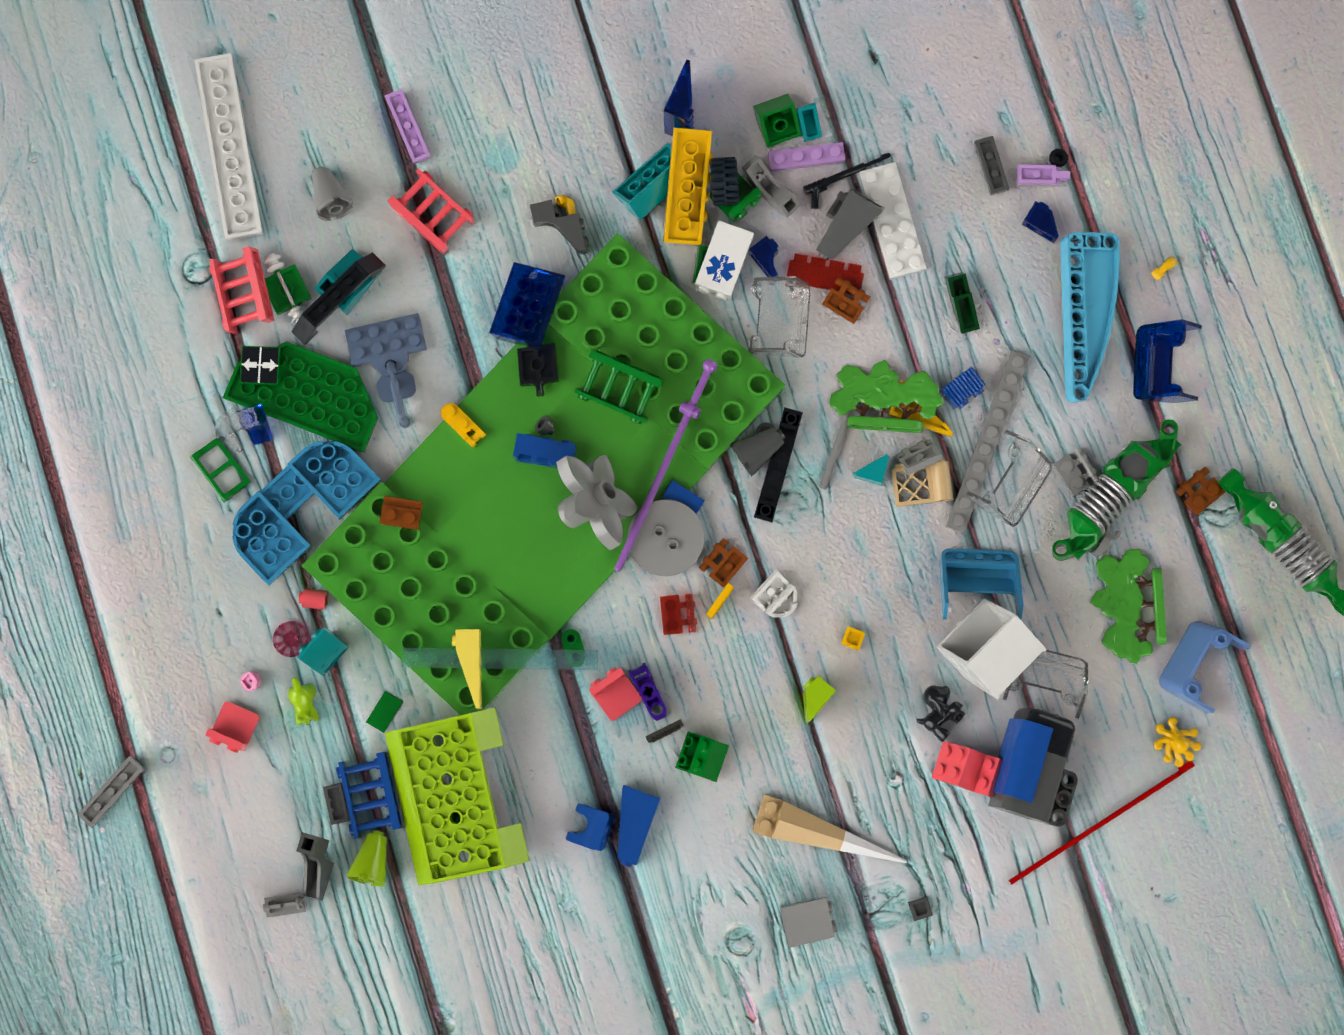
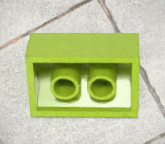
M820 676L816 678L811 677L803 686L805 689L803 692L804 717L807 723L813 719L836 692Z

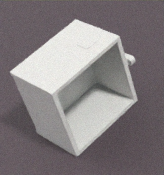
M985 598L962 622L959 621L957 627L937 646L940 652L968 682L996 699H999V695L1042 652L1047 650L1017 615Z

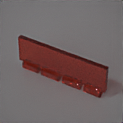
M797 253L794 255V260L789 261L786 277L787 283L825 290L833 288L839 292L841 287L835 284V282L840 277L843 280L847 279L850 281V284L860 290L862 288L864 273H861L862 265L849 263L848 269L844 270L845 262L830 260L829 267L825 266L826 259L812 256L811 262L807 263L808 255Z

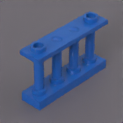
M386 752L376 753L377 758H374V761L346 767L345 762H338L339 767H336L338 778L342 779L351 820L349 832L351 836L354 835V839L361 838L360 832L387 825L389 827L392 826L393 830L403 828ZM374 768L380 769L381 777H378V780L350 786L348 774ZM378 787L384 788L385 796L382 799L354 805L353 793ZM383 806L385 808L388 807L389 815H387V818L358 824L357 812Z

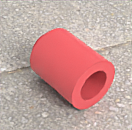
M304 588L303 592L299 593L298 601L302 603L303 608L326 610L328 591Z

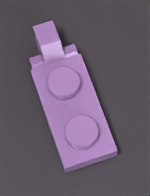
M1019 164L1017 166V185H1060V181H1069L1070 171H1060V167H1056V165Z

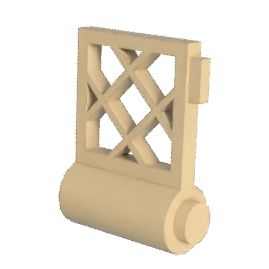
M943 458L932 465L922 468L927 470V477L923 482L914 477L916 472L909 474L910 477L904 485L897 481L896 473H906L901 464H896L895 468L891 469L896 507L954 500L949 462ZM912 478L921 484L914 493L905 487ZM922 486L929 490V499H921L916 495ZM903 489L912 494L908 501H899V494Z

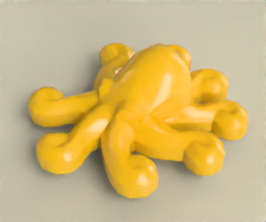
M1170 717L1168 725L1171 731L1164 729L1163 724L1156 725V732L1164 735V737L1155 741L1153 746L1158 751L1162 749L1163 743H1166V755H1164L1163 761L1169 763L1173 760V750L1176 758L1174 764L1177 767H1181L1184 764L1181 754L1185 755L1187 761H1192L1194 754L1187 749L1190 746L1193 751H1198L1202 746L1199 742L1194 743L1191 739L1185 738V736L1196 737L1198 735L1196 728L1178 730L1176 727L1177 718Z

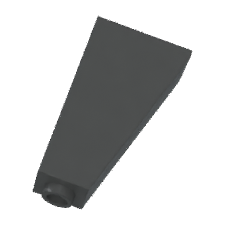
M851 189L816 249L820 252L819 256L826 260H829V258L834 259L885 208Z

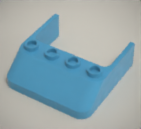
M952 548L942 551L940 590L943 619H947L948 592L1011 594L1015 598L1016 615L1020 620L1022 619L1024 603L1019 557L1015 552Z

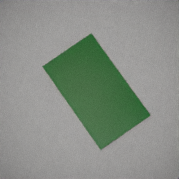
M385 691L366 723L384 733L403 701Z

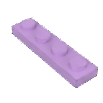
M399 89L385 95L413 164L431 158L403 90Z
M843 142L768 151L771 172L845 162Z

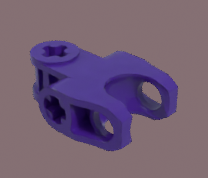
M642 663L641 666L633 670H628L651 718L658 721L666 717L667 709L653 682L646 663ZM646 672V674L635 679V676ZM650 689L652 691V695H646V690ZM655 705L662 706L663 712L660 715L652 713V708Z

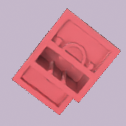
M943 741L931 778L993 798V791L1003 759Z

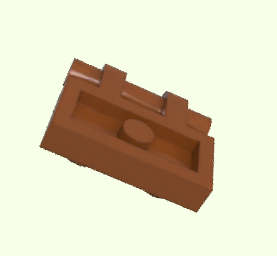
M838 277L835 284L841 287L839 292L831 288L822 305L854 324L864 307L858 304L860 299L867 303L871 297L863 289L860 288L859 290L851 285V282L847 279L843 280ZM845 291L856 296L853 301L843 295Z
M1206 467L1194 472L1193 477L1188 481H1183L1175 491L1179 496H1182L1184 493L1188 495V498L1183 502L1195 516L1226 492L1220 487L1214 477L1209 481L1205 479V476L1210 473ZM1199 482L1201 487L1194 492L1192 487Z
M724 538L713 546V551L708 557L705 556L703 558V563L699 566V569L703 572L708 567L712 568L713 571L709 577L723 588L748 560L734 546L729 552L724 549L729 543ZM719 554H722L724 558L717 565L713 561Z

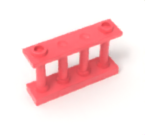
M418 168L416 173L420 179L401 198L396 199L394 196H391L387 202L437 250L445 255L449 251L446 245L448 243L447 240L466 221L473 226L475 222L472 217L474 215L467 208L463 210L432 181L433 177L427 171L422 172ZM426 183L434 191L415 210L410 212L406 208V203ZM438 196L443 198L447 204L429 223L423 224L419 220L421 218L420 215ZM452 209H455L461 216L442 236L439 235L437 237L433 233V228Z
M250 246L242 248L243 257L222 264L221 261L215 259L209 260L211 265L210 273L214 278L223 317L222 325L226 332L232 334L238 333L236 325L257 318L265 323L275 321L258 249ZM246 264L247 275L226 282L224 271ZM251 283L252 291L250 294L230 300L228 289ZM255 301L257 309L254 312L234 317L232 307Z

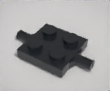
M539 333L531 334L532 345L517 349L519 379L521 387L536 386V396L540 397L541 395L543 397V385L559 382L555 343L540 344Z

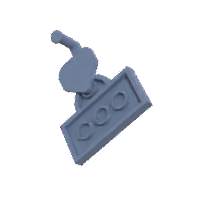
M419 313L345 330L352 366L357 367L372 363L374 370L382 375L376 384L380 399L384 402L394 401L399 424L401 427L407 428L410 425V419L406 417L402 399L412 397L416 392V385L413 375L404 369L409 362V354L427 350Z

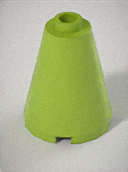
M373 830L372 833L367 834L348 871V879L362 884L371 883V886L384 887L386 882L387 838L383 832Z

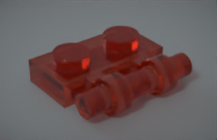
M685 594V602H680L679 595L660 597L664 635L683 634L682 626L688 625L689 633L696 632L697 618H695L694 607L696 605L692 594ZM682 608H686L687 619H681Z

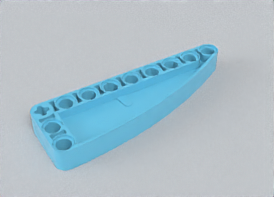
M1073 232L1063 237L1060 242L1065 396L1070 403L1084 401L1089 396L1108 344L1119 280L1120 247L1119 238L1114 233ZM1088 239L1091 240L1092 247L1089 246L1087 242ZM1105 240L1109 241V247L1106 245ZM1071 257L1074 259L1075 265L1071 263ZM1071 276L1075 278V284L1072 283ZM1072 295L1075 296L1076 303L1072 301ZM1072 314L1076 316V322L1072 319ZM1073 333L1077 335V341L1074 340ZM1074 352L1077 353L1078 360L1074 358ZM1074 371L1078 372V379L1075 378ZM1075 390L1079 392V398L1075 396Z

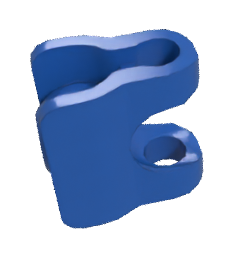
M578 803L575 811L586 817L588 822L587 828L582 833L568 832L566 840L592 850H604L614 822V816L611 813Z

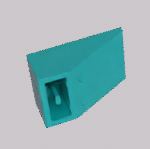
M351 249L323 276L314 288L315 291L321 296L350 266L363 258V256ZM381 272L374 279L369 277L338 309L348 316Z
M322 628L314 632L311 636L312 641L308 645L304 644L298 651L300 654L297 658L324 676L350 646L332 631Z

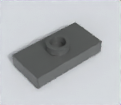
M343 783L323 787L331 825L351 821Z

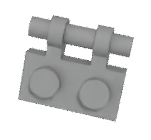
M931 439L925 442L922 440L916 446L909 449L904 448L902 452L896 454L898 462L900 461L908 475L943 459L942 454L936 445L932 443Z
M1081 448L1074 451L1078 457L1077 459L1073 460L1069 454L1052 465L1072 497L1090 487L1086 481L1090 477L1093 482L1099 481L1098 470L1096 467L1093 468L1088 460L1089 456L1087 453L1084 454ZM1080 463H1082L1087 471L1084 475L1077 467Z

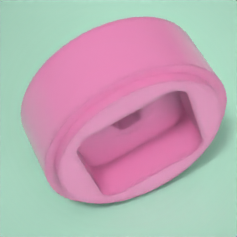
M248 671L242 675L241 685L245 690L253 691L260 687L261 677L255 671Z

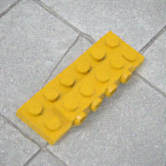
M673 127L663 242L701 245L703 222L707 221L705 203L709 201V192L706 190L707 184H710L711 173L708 172L710 161L713 158V154L710 153L711 130Z

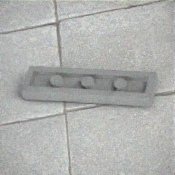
M129 756L77 815L93 828L146 768L132 756Z

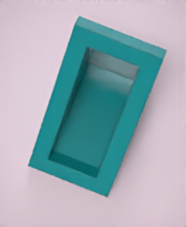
M815 102L798 107L796 113L804 142L822 137Z
M888 454L855 471L853 477L881 486L889 460Z

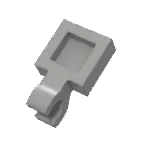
M1110 525L1109 529H1105V533L1100 538L1097 548L1090 552L1095 557L1104 556L1111 547L1109 546L1110 542L1120 537V531H1117L1114 536L1111 535L1112 525Z

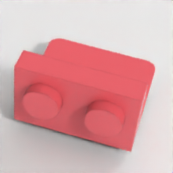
M614 667L606 673V678L602 681L598 678L590 684L592 688L589 689L611 721L616 720L642 701L640 694L621 667L618 669Z
M225 702L213 729L208 728L205 736L210 737L209 741L214 744L220 745L224 743L228 745L227 749L238 753L239 750L245 751L260 716L231 702Z

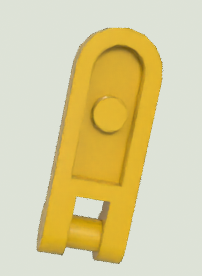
M447 403L442 407V418L472 448L477 445L476 442L480 438L483 439L486 436L454 403ZM474 430L475 433L469 437L468 435Z

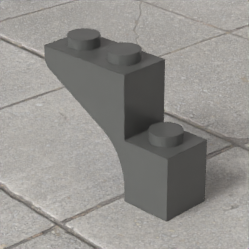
M552 200L530 204L535 227L550 226L557 229L579 254H587L586 248L589 247L587 236L583 237L582 230L585 229L583 218L579 219L578 213L557 217L559 216L557 205L553 206Z
M302 832L296 851L301 853L304 859L303 895L323 901L334 866L333 862L324 860L330 840Z

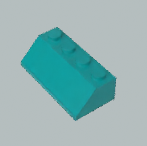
M669 143L665 144L612 191L629 212L640 220L647 216L667 196L672 145Z

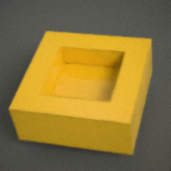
M847 626L840 645L859 651L865 632Z

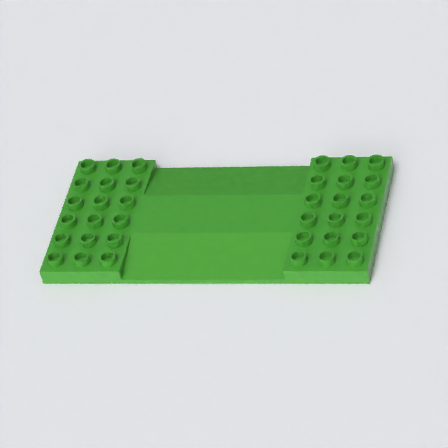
M618 233L539 315L540 319L459 403L458 407L486 436L483 439L480 438L476 442L477 445L472 448L443 420L385 483L380 482L302 565L308 573L459 715L487 709L615 572V565L627 541L629 524L635 515L633 514L621 521L623 539L621 545L612 550L605 547L596 537L590 521L577 528H570L565 525L559 516L558 504L573 493L563 483L558 468L516 462L513 453L517 433L530 434L539 438L549 437L558 442L562 440L572 441L573 445L577 447L575 458L580 459L586 465L599 456L607 455L614 472L615 488L627 493L638 508L641 509L682 420L683 413L679 412V408L683 401L690 402L704 371L702 365L706 359L717 362V370L709 376L697 403V407L701 408L700 415L697 419L692 417L689 420L653 501L665 499L662 495L671 480L690 491L731 447L730 444L736 442L785 389V384ZM539 333L540 344L555 343L559 382L543 385V397L541 395L540 397L536 396V386L521 387L519 379L517 349L532 345L531 334ZM592 349L599 350L665 379L661 387L653 389L643 413V416L648 417L647 422L637 424L631 421V417L590 399L584 401L578 398V394L574 393L576 388L583 389L592 368L593 359L589 357ZM606 364L600 366L590 393L601 396L611 372V366ZM622 371L620 374L618 373L607 400L615 404L619 403L629 379L627 373ZM639 379L635 382L625 408L636 412L646 388L645 381ZM547 415L554 421L553 428L555 432L552 435L547 433L542 436L535 431V425L541 417ZM473 430L468 436L471 437L475 431ZM384 496L423 502L419 530L379 524ZM455 630H481L482 709H476L456 652V646H452V634H455Z

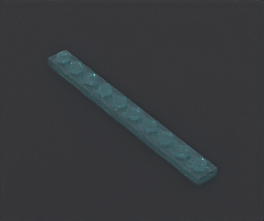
M402 648V668H462L456 648ZM481 649V669L598 670V650Z

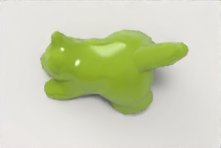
M293 677V687L288 689V698L294 706L296 724L301 725L303 723L308 725L312 720L318 721L319 714L313 704V699L317 692L315 686L310 683L301 685L300 681Z

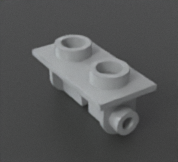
M303 892L264 898L263 910L266 912L267 917L306 912Z

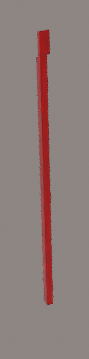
M1188 761L1181 767H1178L1179 771L1008 881L1011 885L1193 768L1195 766L1194 763Z

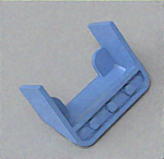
M1201 621L1193 622L1188 626L1159 678V684L1164 690L1205 714L1214 713L1215 709L1198 700L1202 693V686L1192 678L1210 645L1217 649H1223L1231 644L1241 651L1250 649L1251 645L1218 627Z

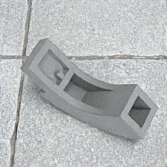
M754 155L742 167L747 175L746 179L753 188L757 187L762 192L761 197L783 216L788 218L801 206L795 195L775 180L758 156Z

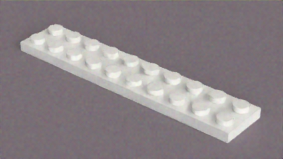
M228 53L196 59L194 62L225 240L263 234L233 55Z

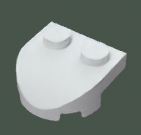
M775 570L752 594L750 599L771 617H787L797 606L798 593L796 588Z

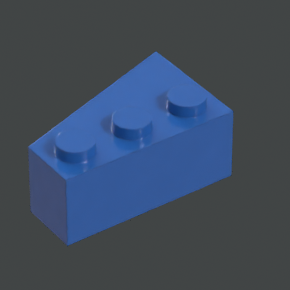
M517 433L513 457L516 462L557 468L556 462L565 456H576L577 447L573 445L572 441L568 440L558 442L549 437L539 438L530 434Z

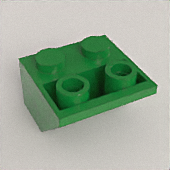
M688 731L675 768L717 782L729 745Z

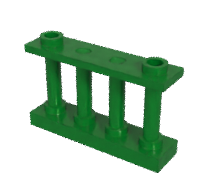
M592 349L589 357L593 359L592 368L583 389L576 388L574 393L578 394V398L584 401L590 399L631 417L630 420L637 424L647 422L648 417L643 416L649 398L653 389L661 387L665 379L599 350ZM606 364L611 366V372L599 397L590 393L600 366ZM622 371L628 374L627 377L629 379L619 403L615 404L607 399L618 373L620 374ZM641 379L646 382V388L636 412L625 408L635 382Z

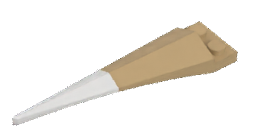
M763 795L752 829L754 833L778 840L907 863V860L783 800Z

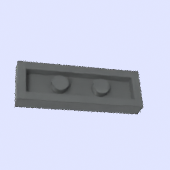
M990 136L976 140L974 145L990 196L1008 191L1010 188L994 137Z

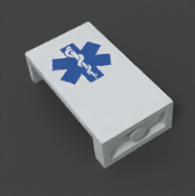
M718 221L695 282V287L698 288L699 292L715 294V297L720 300H731L733 289L749 246L754 238L753 232Z

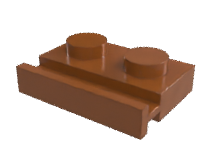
M384 496L379 524L419 530L423 502Z

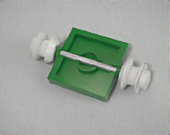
M275 253L265 257L263 262L264 265L269 266L267 272L274 273L265 278L269 299L277 315L290 310L288 316H293L294 319L291 323L296 324L305 310V306L299 305L312 298L296 265L294 264L281 270L284 266L283 262L278 261L281 256Z

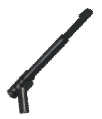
M882 154L875 160L865 164H858L803 186L805 195L812 193L811 209H818L819 193L826 191L827 186L866 170V167L890 158L891 154Z

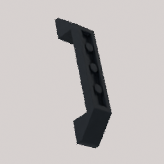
M373 252L357 260L301 314L291 332L306 345L319 333L316 329L369 277L374 279L386 265Z
M784 407L779 429L785 436L783 439L784 444L770 458L754 514L756 519L773 522L803 412Z

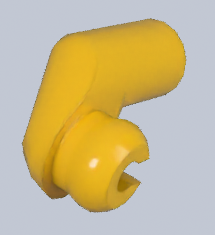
M557 195L555 197V204L566 209L567 215L576 214L575 203L571 198L565 195Z

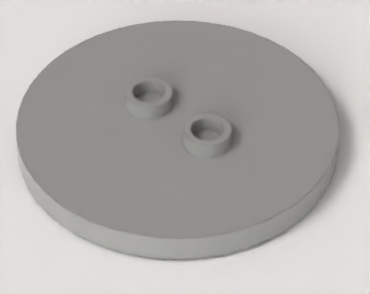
M671 499L653 501L630 550L633 559L642 569L658 576H673L686 571L697 561L703 549L704 531L700 519L691 508L679 501ZM641 509L637 511L629 524L627 538Z

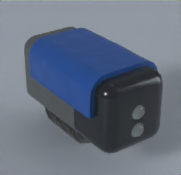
M1032 708L1017 710L1013 719H1009L998 755V758L1003 760L993 791L994 796L993 798L990 797L988 806L1047 825L1063 826L1067 821L1078 783L1077 775L1072 771L1064 769L1075 734L1074 723L1069 719L1063 718L1058 714H1051L1046 710ZM1065 775L1068 776V782L1066 784L1063 781ZM1060 794H1062L1063 800L1061 803L1058 802V796ZM1054 813L1057 814V820L1055 822L1053 821Z

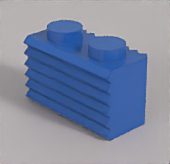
M971 366L943 387L940 393L953 410L957 407L961 409L969 403L967 399L971 396L976 398L983 393L984 390L982 388L986 384Z

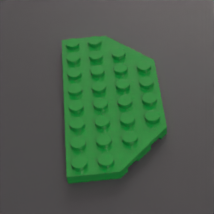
M287 341L277 346L281 348L279 386L240 384L241 361L236 364L223 399L365 453L378 421V416L357 368Z

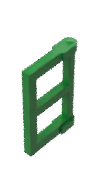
M218 437L190 456L223 503L252 483ZM218 445L228 458V461L209 474L199 461V458ZM233 465L243 478V481L224 494L213 479Z

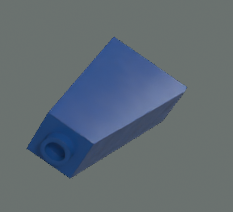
M625 785L622 788L618 859L621 860L620 864L632 867V864L637 865L661 798Z

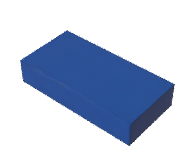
M671 480L662 495L665 499L676 500L687 505L695 514H697L705 501Z

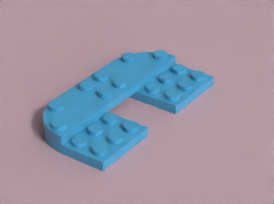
M319 441L308 445L288 462V466L261 491L258 490L244 503L237 512L233 521L232 539L239 555L268 586L312 547L287 521L302 505L315 494L340 520L382 481L348 446L336 441Z

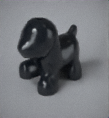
M931 685L924 691L923 699L932 709V712L923 719H917V723L924 725L928 731L934 733L939 741L943 742L950 732L940 726L948 720L958 724L966 713L960 710L963 705L959 702L954 701L951 705L947 704L951 693L948 686Z

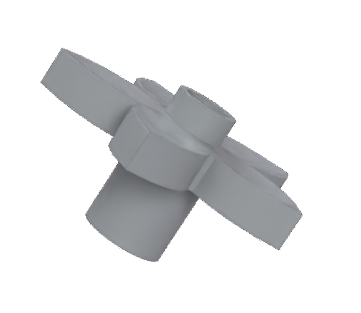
M607 455L599 456L587 465L580 459L571 456H565L557 461L556 464L560 477L565 486L573 493L558 504V513L563 523L570 528H577L590 521L596 537L605 547L612 550L621 545L623 539L621 521L635 514L639 508L627 493L615 488L614 472Z

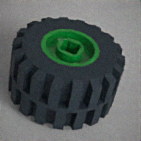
M712 158L710 168L712 202L714 206L737 205L739 202L736 158Z

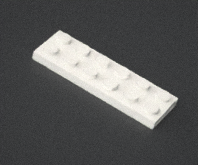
M896 162L860 171L859 176L865 197L885 208L873 221L889 280L925 271L926 265Z

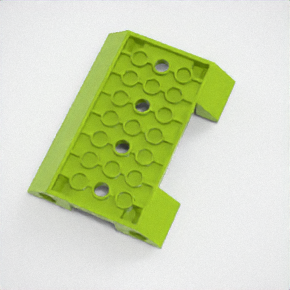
M496 707L385 732L418 885L434 884L499 870L530 861L522 823L498 827L482 751L504 746ZM437 735H441L444 739L441 746L435 743ZM446 773L452 776L451 784H446L443 781V776ZM454 812L459 813L461 816L459 823H455L452 820ZM462 851H466L469 854L467 862L460 858Z

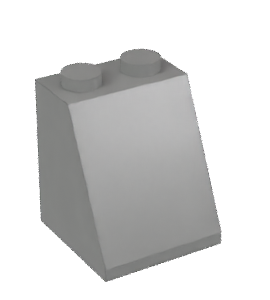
M826 897L780 906L789 948L833 938L834 932H837L835 920L831 921L830 913L833 912L831 901H827Z

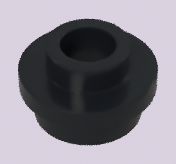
M1054 149L1049 155L1050 164L1056 165V167H1063L1068 161V155L1063 149ZM1060 156L1061 161H1056L1055 157Z

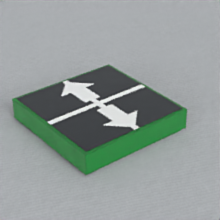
M242 346L240 384L279 386L281 348Z

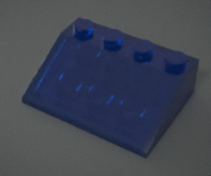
M687 59L663 110L664 133L672 137L673 127L694 129L690 60Z
M514 262L489 333L498 340L541 348L566 276Z

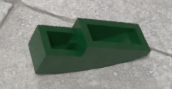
M960 272L946 276L945 281L961 334L980 329L966 273Z

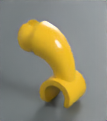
M1174 257L1167 258L1160 268L1157 267L1151 272L1152 277L1157 281L1161 279L1166 271L1177 265V260Z

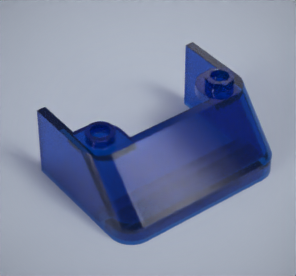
M1181 319L1145 324L1138 328L1136 332L1133 395L1136 399L1165 403L1198 401L1197 396L1183 393L1180 385L1171 384L1173 347H1179L1184 343L1186 331L1202 329V325Z

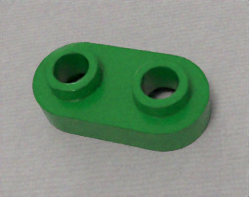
M568 629L561 637L566 659L571 666L580 667L586 661L582 639L578 631ZM569 635L575 637L573 642L567 640ZM579 654V660H573V655Z

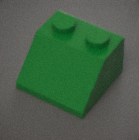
M789 94L753 106L756 121L767 148L802 136L795 105Z

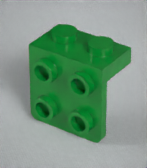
M739 173L738 204L718 206L733 223L745 217L751 207H756L761 202L762 192L757 187L753 189Z

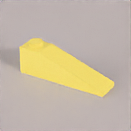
M455 630V634H452V646H456V652L476 709H482L481 630Z

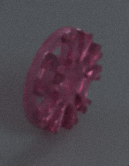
M295 621L282 623L273 634L275 649L285 657L298 656L300 654L298 653L300 650L298 648L299 643L309 644L307 629ZM290 625L291 630L287 632L284 626ZM297 625L296 632H293L294 626ZM280 629L285 632L284 636L279 633ZM303 629L305 634L299 636L298 631ZM276 637H282L283 641L277 643ZM299 638H306V641H299ZM285 644L282 649H279V646ZM287 647L291 649L290 654L284 653ZM292 647H296L297 653L294 654Z

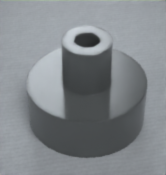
M547 415L541 417L535 425V431L542 436L547 433L552 435L555 432L553 428L554 421Z

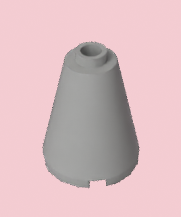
M316 168L312 173V181L318 217L324 221H331V217L335 216L337 219L344 217L353 208L351 197L329 168Z

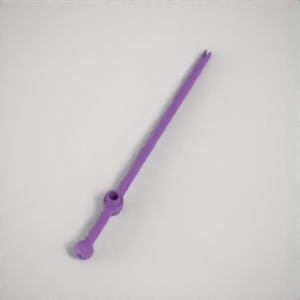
M706 359L703 362L704 371L690 402L683 401L679 408V412L683 413L682 420L614 568L616 572H620L624 566L689 420L692 417L697 419L700 415L701 408L697 407V403L710 374L714 373L718 367L717 362Z

